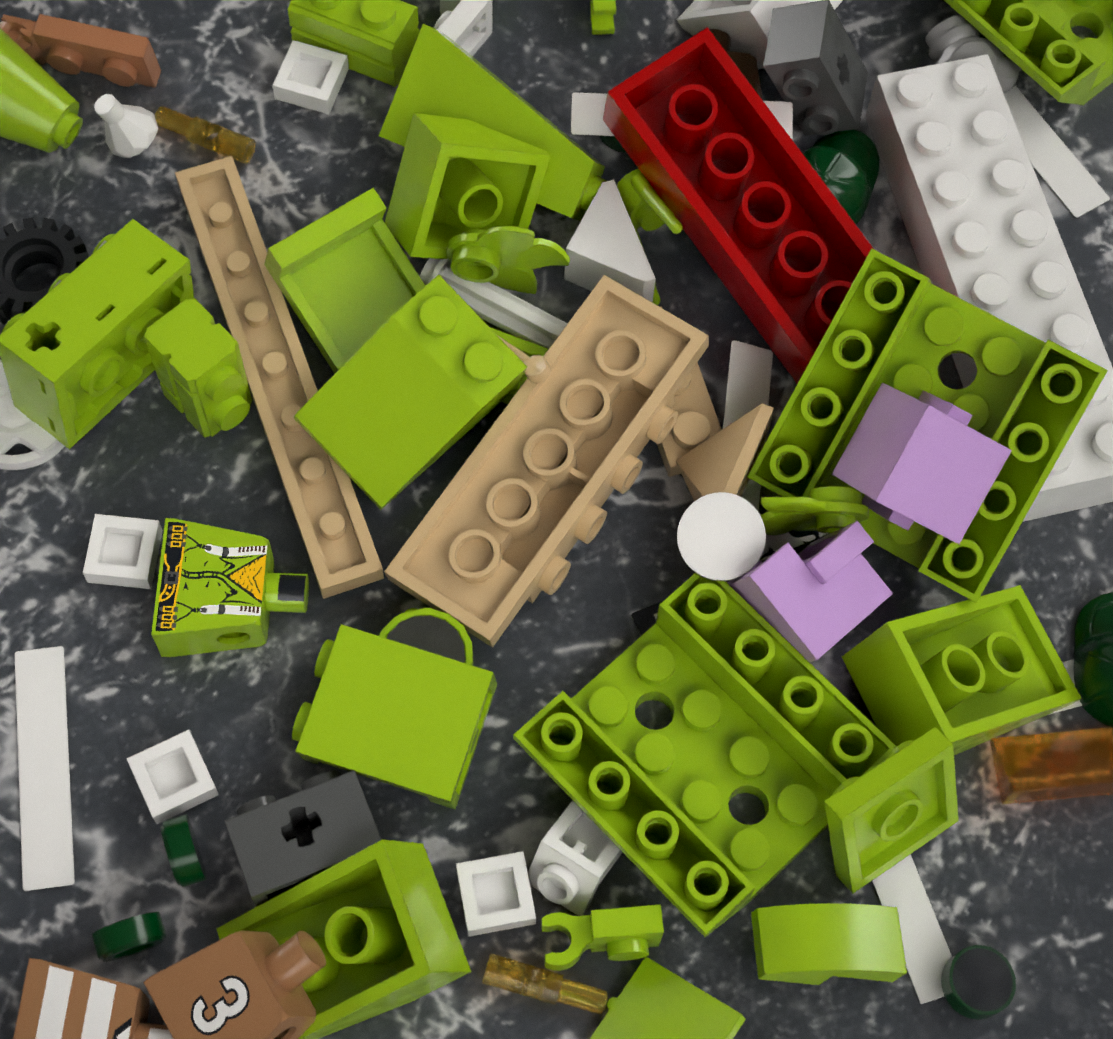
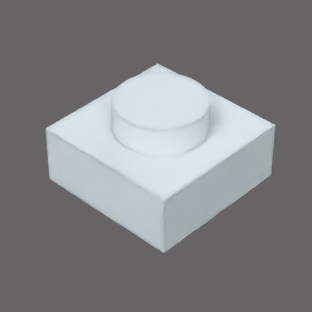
M293 40L272 85L274 98L330 114L349 70L347 55Z
M95 514L83 569V575L87 583L151 589L163 532L159 520Z
M190 730L126 758L156 824L219 795Z
M524 851L456 863L468 937L536 924V914Z

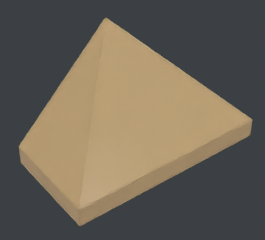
M763 403L676 460L694 501L707 494L717 492L732 493L742 497L749 481L747 476L768 437L773 407Z

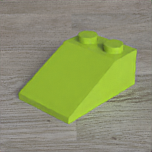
M438 275L397 310L294 415V419L372 502L382 510L518 387L527 366L456 291Z
M1021 585L980 596L977 603L968 599L886 622L841 656L877 728L896 746L908 740H916L936 727L953 744L955 756L1082 699Z
M382 839L216 928L220 940L239 931L269 932L280 946L297 932L305 931L319 944L325 955L326 965L301 984L316 1009V1018L314 1023L299 1039H319L415 1001L471 972L423 843Z

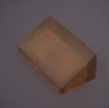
M1113 727L998 737L990 740L1002 804L1113 794Z

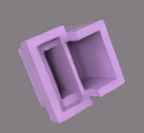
M882 383L832 475L865 494L862 504L868 506L869 509L888 521L908 531L915 521L960 544L1012 450L968 427L967 425L973 415L924 390L919 399H916Z
M858 521L810 543L799 554L795 552L789 543H786L763 563L759 560L748 573L727 582L808 662L818 660L893 594L861 554L874 541Z

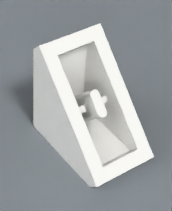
M614 179L603 182L566 247V253L570 257V264L565 266L564 279L592 291L603 275H606L652 302L656 280Z

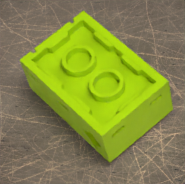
M134 219L129 221L116 234L105 236L97 244L90 257L71 273L59 276L41 300L26 313L15 315L3 328L0 335V357L14 406L30 420L55 437L60 443L71 449L155 371L144 338L146 328L185 299L194 298L192 276L189 275L191 273L190 260Z

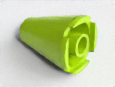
M0 28V137L48 153L55 151L59 146L64 149L68 148L76 139L83 124V119L78 116L79 102Z

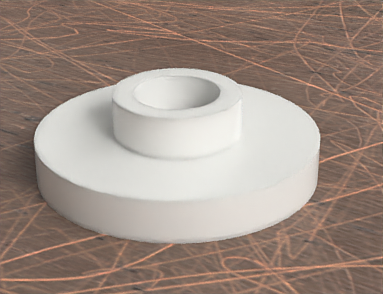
M726 492L707 494L694 501L682 515L677 531L678 547L685 563L696 574L714 581H730L748 573L760 560L766 541L764 522L757 509L746 499Z

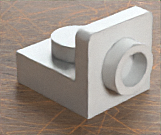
M439 0L440 13L442 15L437 20L434 28L450 37L473 57L492 34V0Z
M572 800L541 840L528 871L529 883L551 902L562 905L576 915L581 916L589 907L599 884L620 857L622 851Z

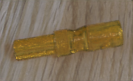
M160 106L155 113L158 126L185 136L189 142L226 157L232 156L234 160L243 164H247L254 154L256 142L252 138L200 117L192 118L165 106ZM218 133L213 139L206 140L211 134Z
M490 953L482 981L483 984L532 997L556 1005V1002L599 1015L603 1013L608 1000L606 990L565 979L563 974Z

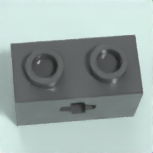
M821 0L774 8L763 67L784 102H791L793 104V117L804 135H830L838 131L859 129L868 71L830 1Z
M355 770L344 775H340L339 771H328L318 774L305 781L301 786L302 791L279 800L273 795L253 799L237 809V816L224 820L256 907L381 840ZM310 824L314 842L308 846L299 847L295 829L300 825Z

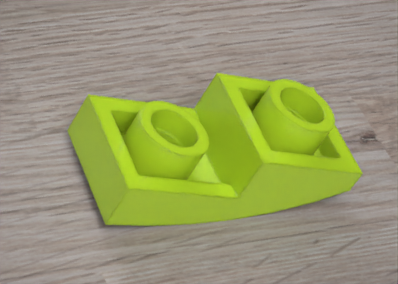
M822 903L762 907L751 912L757 974L760 980L820 985L832 976L894 982L907 974L897 907Z

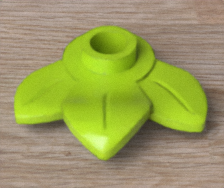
M499 226L487 230L469 229L463 232V234L452 237L447 247V256L451 261V271L459 278L478 283L490 282L499 288L536 294L537 280L533 269L554 265L569 266L570 257L557 243L544 238H535V233L532 230L517 226Z
M831 486L814 488L810 490V497L761 498L762 506L768 510V512L760 515L764 522L766 535L776 536L791 530L818 531L831 534L856 521L862 522L869 518V507L862 504V493L850 487Z

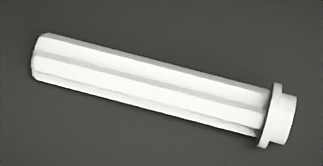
M429 258L420 274V278L425 285L440 275L481 319L513 336L549 349L568 324L490 282L478 283L459 278L451 271V261L449 259Z

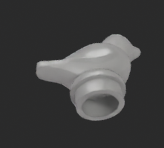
M961 15L952 16L941 21L926 36L925 41L930 48L928 54L935 64L988 54L1003 93L1010 91L1015 86L1019 72L1022 69L1010 58L1004 56L1003 52L991 41L980 37L979 31Z

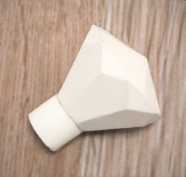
M111 94L101 96L95 103L94 109L96 113L104 120L105 142L113 155L131 158L150 146L158 131L154 113L140 106L122 105Z

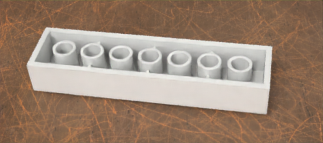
M986 54L877 75L865 117L922 274L930 278L933 285L1044 342L1050 340L1108 370L1023 522L1113 502V367L989 55ZM952 353L961 382L965 388L974 381L977 366L968 355Z

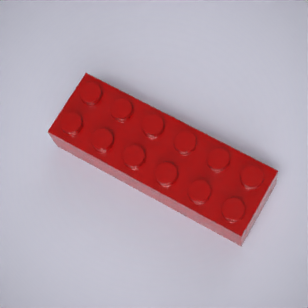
M706 27L607 92L603 121L658 196L674 213V216L682 224L683 230L798 384L871 248H874L709 28Z

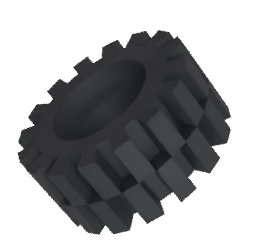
M33 217L23 219L25 229L16 231L13 223L2 227L6 235L3 241L0 239V322L3 325L15 315L26 313L48 293L50 288L48 286L38 291H22L18 289L15 285L16 279L25 269L36 264L49 263L57 265L61 269V276L74 271L89 257L83 240L80 236L75 237L71 227L63 224L58 230L54 219L44 218L42 228H37Z

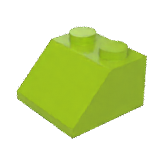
M414 113L385 224L410 257L449 259L447 256L449 240L469 229L487 230L499 226H517L529 229L551 155L543 149L468 119Z

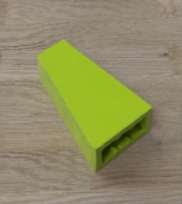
M422 24L379 136L405 147L413 114L419 113L468 119L536 146L551 155L537 204L581 221L601 184L607 181L601 178L605 166L450 37L433 27Z

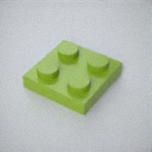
M936 727L916 740H908L899 744L892 750L885 761L861 777L847 779L836 788L830 798L824 801L836 876L852 894L959 821L953 744Z

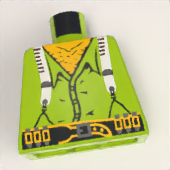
M165 518L151 632L161 657H177L260 647L267 642L270 612H307L309 596L308 574L274 573V557L268 539L259 535L175 518Z

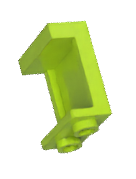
M374 187L269 247L264 263L334 374L397 310L426 286L382 219L387 207Z
M341 624L335 641L326 639L319 652L314 676L320 678L321 681L313 703L305 701L296 716L292 730V740L298 741L295 752L305 761L314 764L321 762L349 772L355 770L358 775L426 796L430 802L456 810L497 687L494 672Z

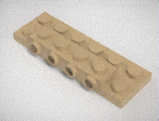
M603 275L543 356L551 369L548 378L540 383H533L528 378L388 565L384 571L388 580L432 609L450 614L465 627L467 632L493 648L527 600L533 604L541 591L549 595L557 591L565 580L571 563L565 557L578 539L588 544L596 537L607 516V511L601 507L614 489L624 494L633 485L643 465V462L637 457L648 441L652 440L660 444L668 436L678 416V412L672 409L675 405L674 394L709 347V335Z

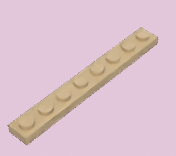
M229 156L175 172L178 187L230 335L238 342L249 389L323 599L384 579L383 568L350 477L294 419V415L318 390L282 291L264 265L267 250L233 157Z

